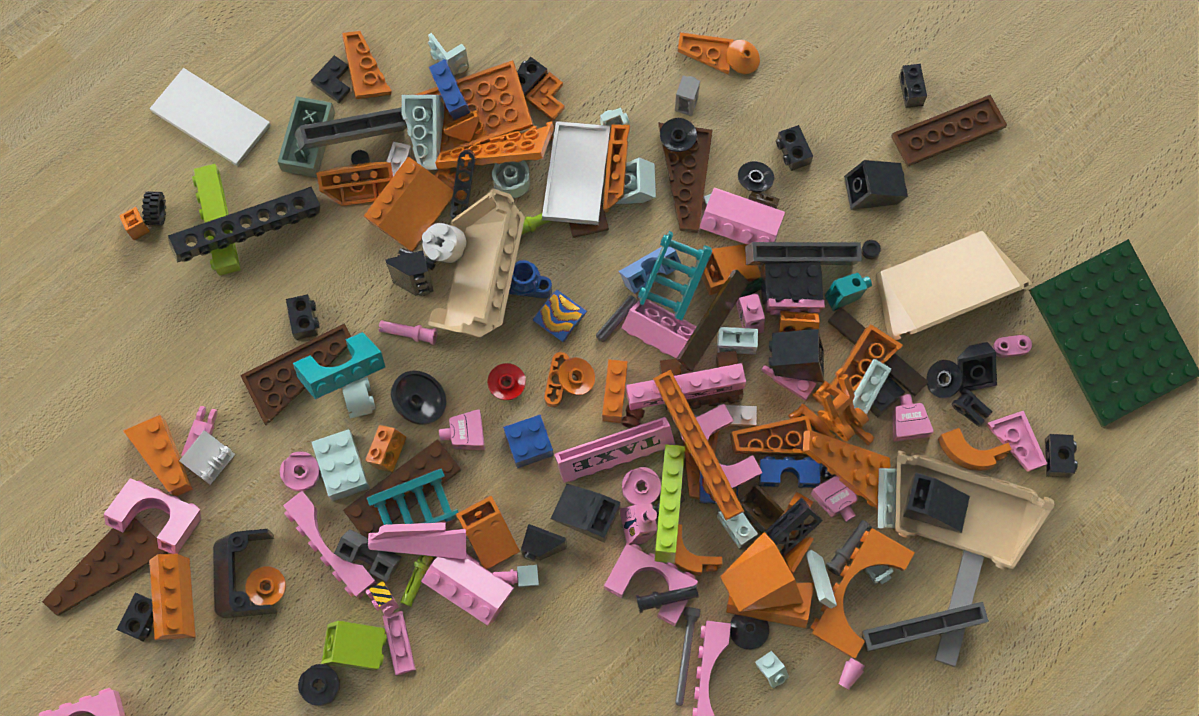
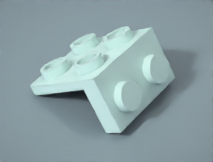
M432 33L428 35V45L431 48L430 54L434 60L438 59L440 62L445 59L454 76L467 70L469 63L466 48L463 44L446 53Z

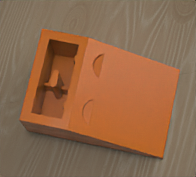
M747 244L712 249L711 256L702 274V279L709 296L719 293L733 270H738L749 282L761 277L757 265H746L745 246Z
M492 496L456 514L462 528L466 529V535L483 568L486 570L520 552Z

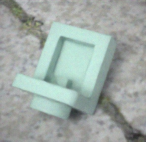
M621 108L613 111L608 110L600 115V124L611 127L619 123L620 125L629 124V118L626 113L623 114Z
M872 566L864 569L874 584L878 582L884 584L892 578L890 575L894 572L888 566Z
M772 651L755 662L759 670L768 679L772 688L783 684L789 678L785 666Z

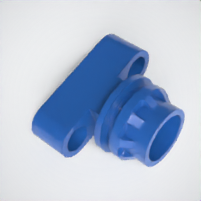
M520 260L514 266L509 294L548 298L552 294V282L549 278L540 276L538 268L533 263ZM547 285L548 288L545 290L539 289V286Z

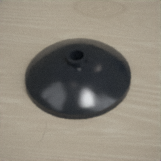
M415 370L404 372L397 377L391 388V400L394 408L404 419L411 423L419 425L431 424L437 421L446 409L447 401L443 387L434 377L425 372Z

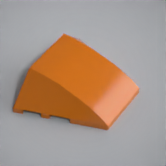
M765 532L720 576L739 613L804 603L795 578L776 544Z

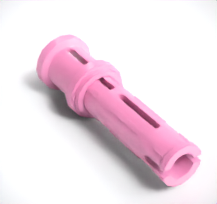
M381 320L379 323V327H381L379 332L413 338L415 342H430L431 345H435L437 340V328L427 329L422 328V325L412 327Z

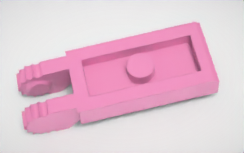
M763 366L762 371L773 378V381L806 401L816 386V383L813 381L775 376L773 369H770V367Z
M200 406L181 456L187 452L204 430L212 435L217 410L211 409L206 423L202 422L206 413V407Z

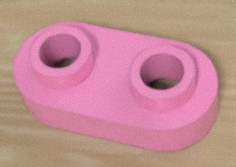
M1025 335L1001 337L993 344L996 356L1000 358L1022 356L1027 354L1032 348L1030 338ZM1020 342H1024L1025 346H1021ZM1001 344H1005L1007 348L1003 349Z

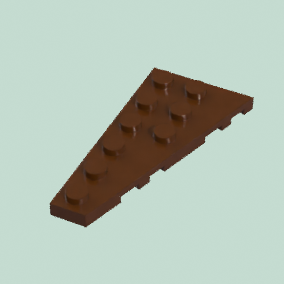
M658 122L659 132L664 123ZM695 127L697 131L696 142L689 150L673 152L668 150L663 144L662 147L680 231L698 233L713 130Z
M345 323L240 375L265 426L305 389V386L297 377L293 365L294 362L311 355L320 366L328 367L348 348L346 339L350 338L351 335Z
M134 517L124 532L112 528L42 602L55 615L59 616L80 604L81 601L98 594L102 589L114 585L137 572L141 567L150 564L149 560L157 554H168V552L158 548L157 537Z

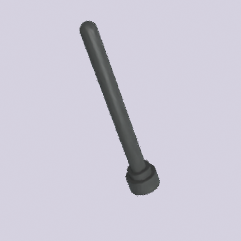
M685 607L684 609L687 624L675 701L677 706H682L684 703L694 625L697 622V618H700L701 609Z

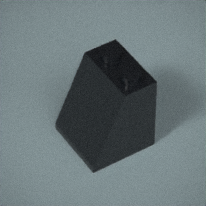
M863 160L844 176L850 210L897 205L908 197L901 163Z
M819 329L772 333V341H769V350L772 352V357H769L770 369L773 368L775 376L824 382V348Z

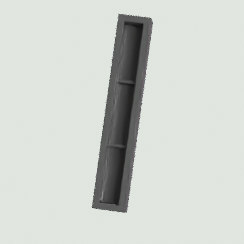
M402 107L299 126L295 136L301 151L404 131L407 125L405 120H403Z
M752 242L745 246L746 265L786 262H821V265H855L862 261L861 242Z
M979 602L863 630L861 633L863 640H865L866 652L985 624L989 620L984 603Z

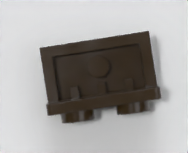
M757 484L739 500L744 510L743 514L762 533L784 513V510Z

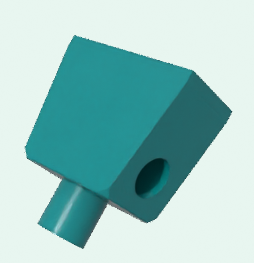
M854 273L835 280L824 296L831 309L836 311L840 307L859 300L867 288L872 286V281L868 276L862 278L859 273Z

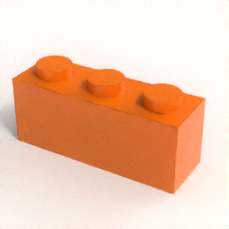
M608 359L602 421L621 423L628 361Z

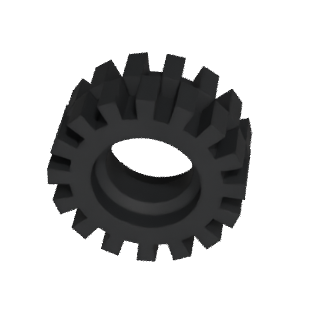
M145 192L143 195L144 199H142L144 223L146 225H163L166 219L165 195H163V192Z

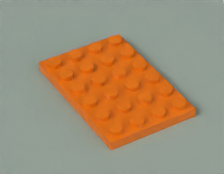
M513 60L456 80L470 112L476 110L479 121L471 142L446 135L444 129H442L440 152L457 147L466 149L479 141L481 144L488 143L490 138L515 131L520 132L534 126ZM438 87L415 95H441ZM445 102L443 125L454 120Z

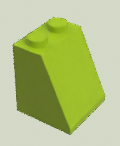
M335 621L327 624L321 664L365 670L379 669L384 659V655L381 654L382 647L387 639V635L384 634L385 628L345 621Z

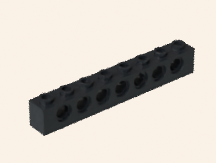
M311 186L168 235L169 245L177 263L181 261L187 262L193 257L207 255L218 248L225 249L230 244L242 243L247 238L259 237L267 231L279 230L284 225L296 224L307 217L313 218L320 213V203ZM295 206H302L303 208L296 209ZM278 212H284V213H286V214H285V215H279V214H277V213H278ZM260 218H267L268 220H267V221H261V220H259V219H260ZM249 224L250 227L245 228L242 225ZM231 230L232 233L226 234L224 231ZM208 236L214 237L213 240H207L205 238ZM193 242L196 245L188 246L187 244Z

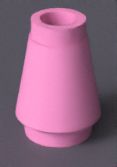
M850 658L845 663L838 684L849 690L864 673L863 669L865 666Z

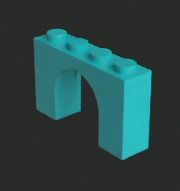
M363 332L346 339L352 358L340 366H320L311 355L293 363L298 379L314 399H318L386 368L382 352Z

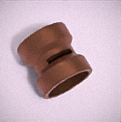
M628 404L625 410L626 415L622 418L621 424L630 429L641 425L640 419L644 417L645 410L642 408L630 410Z

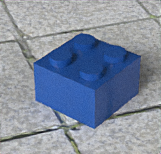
M541 415L503 427L517 469L554 456Z

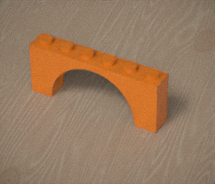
M873 528L869 532L865 530L860 539L863 542L860 549L855 548L850 557L853 559L850 566L845 565L840 574L843 577L840 584L835 583L832 588L837 606L831 609L823 604L820 609L823 614L820 619L815 618L810 627L813 629L812 635L853 659L857 657L865 640L852 630L845 617L843 598L848 583L859 571L872 566H890L905 571L915 552Z

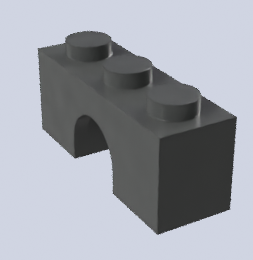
M351 529L341 537L334 554L350 563L354 560L367 562L371 566L369 573L386 582L395 573L402 558L394 552L370 550L368 548V538Z

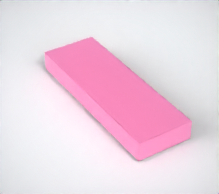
M403 611L382 616L395 675L416 671Z

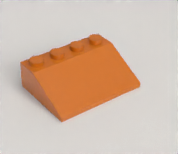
M407 157L365 213L364 217L369 223L413 252L421 242L422 234L435 223L452 200L453 190L423 166Z

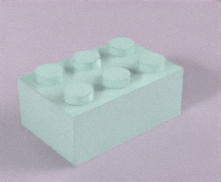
M349 429L312 442L328 496L332 501L370 489L353 435Z

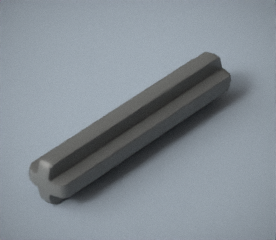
M630 295L596 333L598 340L604 342L627 316L629 310L638 301L634 296Z

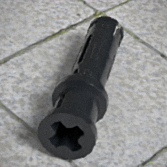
M696 585L663 593L653 591L652 594L645 596L636 595L640 613L653 608L658 610L661 608V605L699 598Z

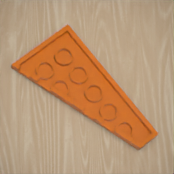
M548 122L546 127L538 129L536 126L530 127V130L524 133L515 131L490 138L488 143L481 144L480 141L475 142L473 146L466 149L457 147L440 152L435 162L437 169L457 167L459 154L467 149L474 152L476 157L475 165L480 166L492 163L502 164L504 162L543 159L554 129L553 122ZM468 154L462 157V159H465L464 167H467L469 160H472Z
M811 430L804 431L803 451L818 464L822 463L826 466L829 473L837 475L839 481L857 496L865 498L868 505L878 509L879 468H890V457Z

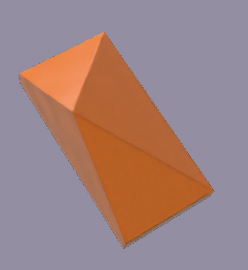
M475 110L443 125L445 134L471 142L479 121L478 113Z
M808 537L803 539L784 556V560L792 575L814 538Z

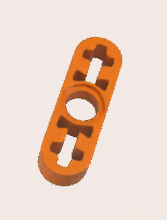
M558 352L552 358L544 395L545 403L550 407H557L562 401L564 388L561 384H554L551 379L553 376L558 375L557 361L560 358H564V361L569 359V356L564 352ZM554 388L556 389V397L558 399L551 402L548 396H552Z

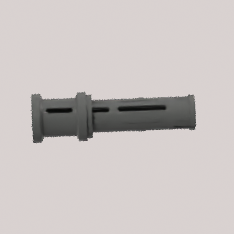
M862 520L844 546L835 551L836 555L825 565L830 572L840 576L841 570L846 563H850L853 551L860 545V539L865 530L869 532L872 526H869V523Z

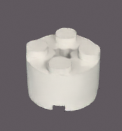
M437 223L429 227L422 234L423 249L432 260L453 263L464 254L466 237L455 226Z

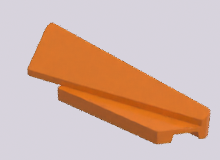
M630 125L611 126L603 204L605 213L624 197L628 152L627 139Z

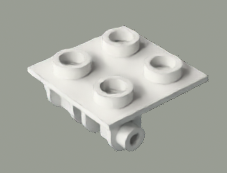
M204 430L179 461L211 485L235 454L230 448L224 446Z

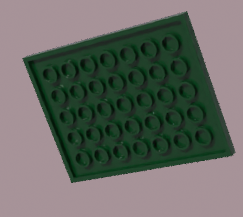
M1129 239L1029 289L1033 300L1101 427L1199 377V369Z

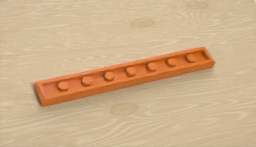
M669 370L653 378L725 520L727 521L743 513L744 510L672 371Z

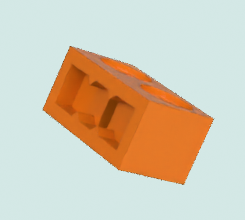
M780 311L778 332L802 331L805 328H812L810 330L819 329V314Z
M379 425L365 461L378 470L393 473L407 437L395 428Z

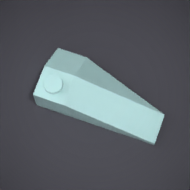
M402 95V116L406 122L407 132L413 144L416 161L427 170H438L435 162L441 147L444 100L441 95Z

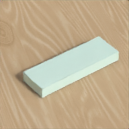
M876 359L872 360L854 393V408H860L867 415L891 368Z
M879 468L878 528H896L897 469Z
M809 550L806 552V557L818 599L821 603L832 609L837 604L823 557L813 550Z

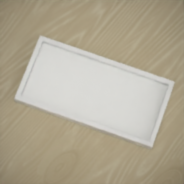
M185 68L180 71L150 107L151 112L237 167L271 126L269 121Z
M556 122L542 220L598 225L610 126Z

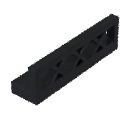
M800 498L765 533L776 546L784 544V548L779 551L782 557H784L823 520L809 507L803 498ZM809 515L814 518L810 524H804V520ZM799 530L796 537L789 538V534L792 531Z

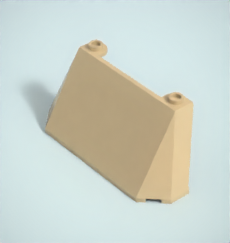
M492 189L490 193L452 220L451 226L457 227L464 233L466 248L464 247V254L456 262L446 309H434L430 314L428 325L480 338L502 325L525 219L522 212H519L514 204L515 200L511 194Z
M975 230L965 233V238L894 267L891 264L881 267V272L876 273L888 336L895 340L903 338V333L906 335L917 333L1032 285V283L983 231L976 233Z
M898 451L895 531L905 538H910V536H916L917 534L990 558L996 563V567L1003 570L1008 568L1014 569L1054 508L1055 503L1048 497H1044V499L1039 498L1038 492L922 454L912 452L911 456H907L904 451ZM915 473L936 478L970 496L962 533L903 517L911 481Z

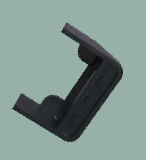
M268 528L236 531L215 542L213 546L214 608L218 616L222 618L277 614V609L270 604L251 606L249 595L243 591H236L235 552L245 550L249 541L274 539V534Z

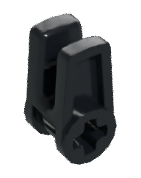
M963 389L961 396L951 404L957 412L964 415L978 427H981L985 422L980 415L987 418L993 412L968 389Z

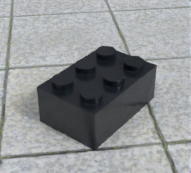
M821 262L764 263L760 267L762 305H765L769 299H775L776 303L784 299H792L794 303H798V300L803 299L823 300Z

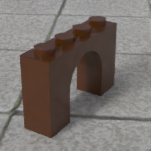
M736 350L717 353V368L738 364ZM677 358L660 360V375L669 370L672 371L674 376L682 375L680 362ZM743 389L686 400L691 409H697L701 405L707 404L709 406H718L722 402H728L729 404L738 403L742 400L744 393Z

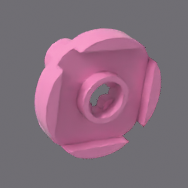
M294 452L290 454V457L284 460L280 467V477L285 485L294 491H306L315 487L320 477V468L316 459L307 452ZM299 467L305 470L302 476H298L295 471L299 470Z
M646 467L630 470L622 481L623 496L632 505L654 503L661 492V483L658 475ZM643 482L647 489L640 492L636 485Z

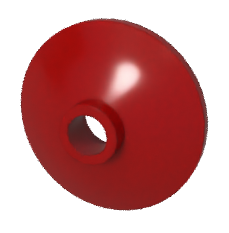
M503 363L491 370L488 375L487 385L494 397L506 401L513 400L524 391L526 378L524 372L518 366L511 363ZM506 381H509L511 383L508 387L504 386L503 384Z

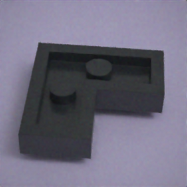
M334 55L311 79V83L337 103H340L351 91L350 87L339 80L349 67Z

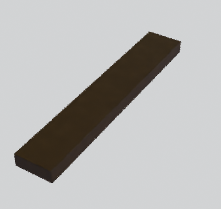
M738 270L731 272L677 357V360L688 371L694 370L749 283Z
M842 307L828 320L829 324L854 345L865 330V327ZM896 353L884 363L891 368L889 375L914 397L928 383L923 376Z

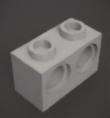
M682 76L676 93V112L692 116L699 97L700 80L692 76Z

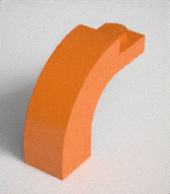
M960 428L943 433L938 438L939 444L948 458L957 465L969 470L982 471L992 469L997 464L996 461L1007 458V454L1012 450L1009 443L989 450L975 449L966 442Z
M678 524L675 563L673 564L680 570L697 576H701L702 568H706V571H717L718 568H721L722 557L697 556L686 549L682 540V524Z

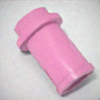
M513 569L509 572H493L495 576L506 583H511L512 585L518 583V572Z

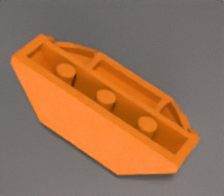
M370 162L335 167L317 172L320 192L341 206L375 201L393 177L391 162Z

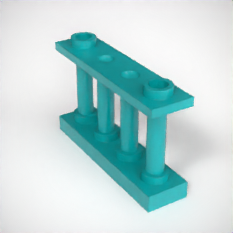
M668 231V234H664L661 239L660 245L662 248L645 288L641 287L638 298H640L641 305H644L646 299L673 309L675 318L683 321L711 256L712 249L704 245L702 249L697 250L672 240L673 233ZM668 247L694 256L697 260L695 267H688L664 257ZM663 264L687 274L690 277L688 283L682 285L657 275L660 265ZM653 282L679 291L682 295L680 302H674L649 292Z
M442 468L367 497L369 505L374 504L378 508L384 525H393L385 506V500L391 497L397 501L405 524H414L404 500V492L412 490V493L415 492L425 521L419 524L436 523L441 520L448 522L456 519V514L459 513L458 509L451 510L441 485V478L444 477ZM429 482L434 486L444 514L434 518L422 491L423 485Z

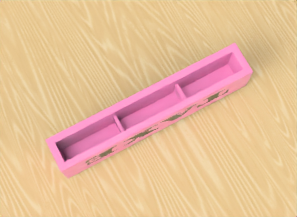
M742 363L674 376L686 399L744 389L746 384ZM653 380L626 385L630 410L665 404Z
M663 417L554 455L560 475L565 483L586 475H592L603 469H610L621 463L631 462L633 459L642 456H649L651 453L665 450V444L675 445L670 424Z

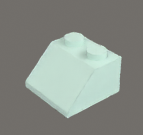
M642 158L628 162L626 164L624 197L616 204L644 203L656 198L655 164Z

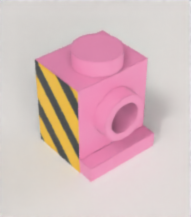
M384 581L366 591L376 610H382L385 616L392 614L394 610L399 608Z

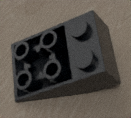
M915 473L911 481L903 517L962 533L970 496L936 478Z
M566 484L550 519L605 543L621 508V502L597 492Z

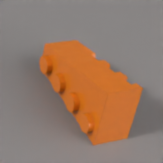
M871 324L865 328L841 366L844 369L843 373L849 376L853 391L858 388L873 359L884 364L903 346ZM836 376L826 390L835 398L842 392Z
M161 415L123 430L172 496L177 497L193 490L184 465L179 461L181 458L167 422Z
M807 415L732 431L729 436L734 454L809 456L803 451L804 431H812L809 416Z
M814 582L797 583L804 602L803 604H790L782 607L776 606L739 613L729 594L726 613L806 628Z

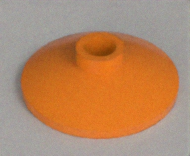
M736 40L729 45L726 56L729 65L735 71L741 74H750L758 68L760 56L753 44L745 40Z
M578 357L569 358L559 368V382L567 392L573 395H583L592 389L595 383V373L592 366L586 360ZM572 375L576 376L577 381L573 380Z
M263 566L257 568L249 575L246 581V593L256 605H274L285 593V578L274 567ZM270 584V590L265 591L264 586Z

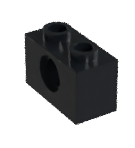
M1049 434L1045 438L1046 477L1070 478L1077 472L1078 463L1074 456L1077 450V443L1074 441V435ZM1058 452L1063 453L1066 459H1061L1058 456Z

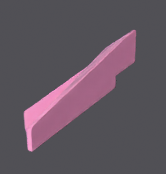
M445 523L383 525L378 533L368 534V548L378 551L466 559V529L446 531Z

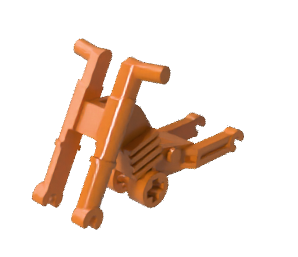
M842 368L835 373L842 392L833 401L830 394L826 392L830 384L825 380L817 391L812 394L813 398L824 407L825 411L819 410L817 416L802 403L798 409L788 415L790 419L800 417L801 415H808L810 424L820 434L837 440L839 439L830 432L831 430L846 442L855 434L867 445L874 441V436L862 429L869 421V418L860 408H854L853 400L855 394L849 376L843 373L844 369Z

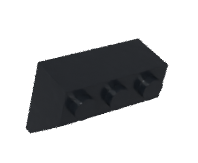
M423 250L385 259L395 285L415 296H426L430 292H434Z

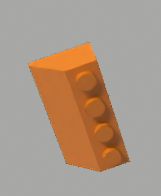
M157 554L149 560L155 640L195 638L190 558L179 554Z

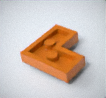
M549 72L525 96V99L550 120L554 121L565 109V106L553 97L562 88L563 82Z

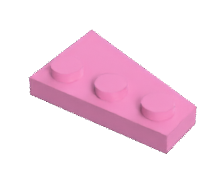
M769 299L765 304V313L770 312V315H780V311L820 313L825 308L824 300L803 299L798 300V303H794L792 299H784L776 303L775 299Z
M1024 411L986 424L1002 444L1009 443L1012 449L1010 453L1027 472L1047 465Z

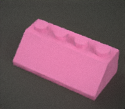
M714 188L705 209L700 228L747 245L752 242H775L785 212Z
M646 299L644 305H641L639 300L629 310L622 329L629 335L642 339L644 343L653 345L662 353L677 358L697 326L684 319L683 321L676 319L675 314Z
M437 557L421 581L487 626L495 621L514 587L468 557L466 559Z

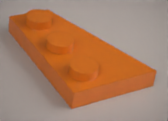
M680 32L678 52L729 75L730 65L726 53L734 39Z

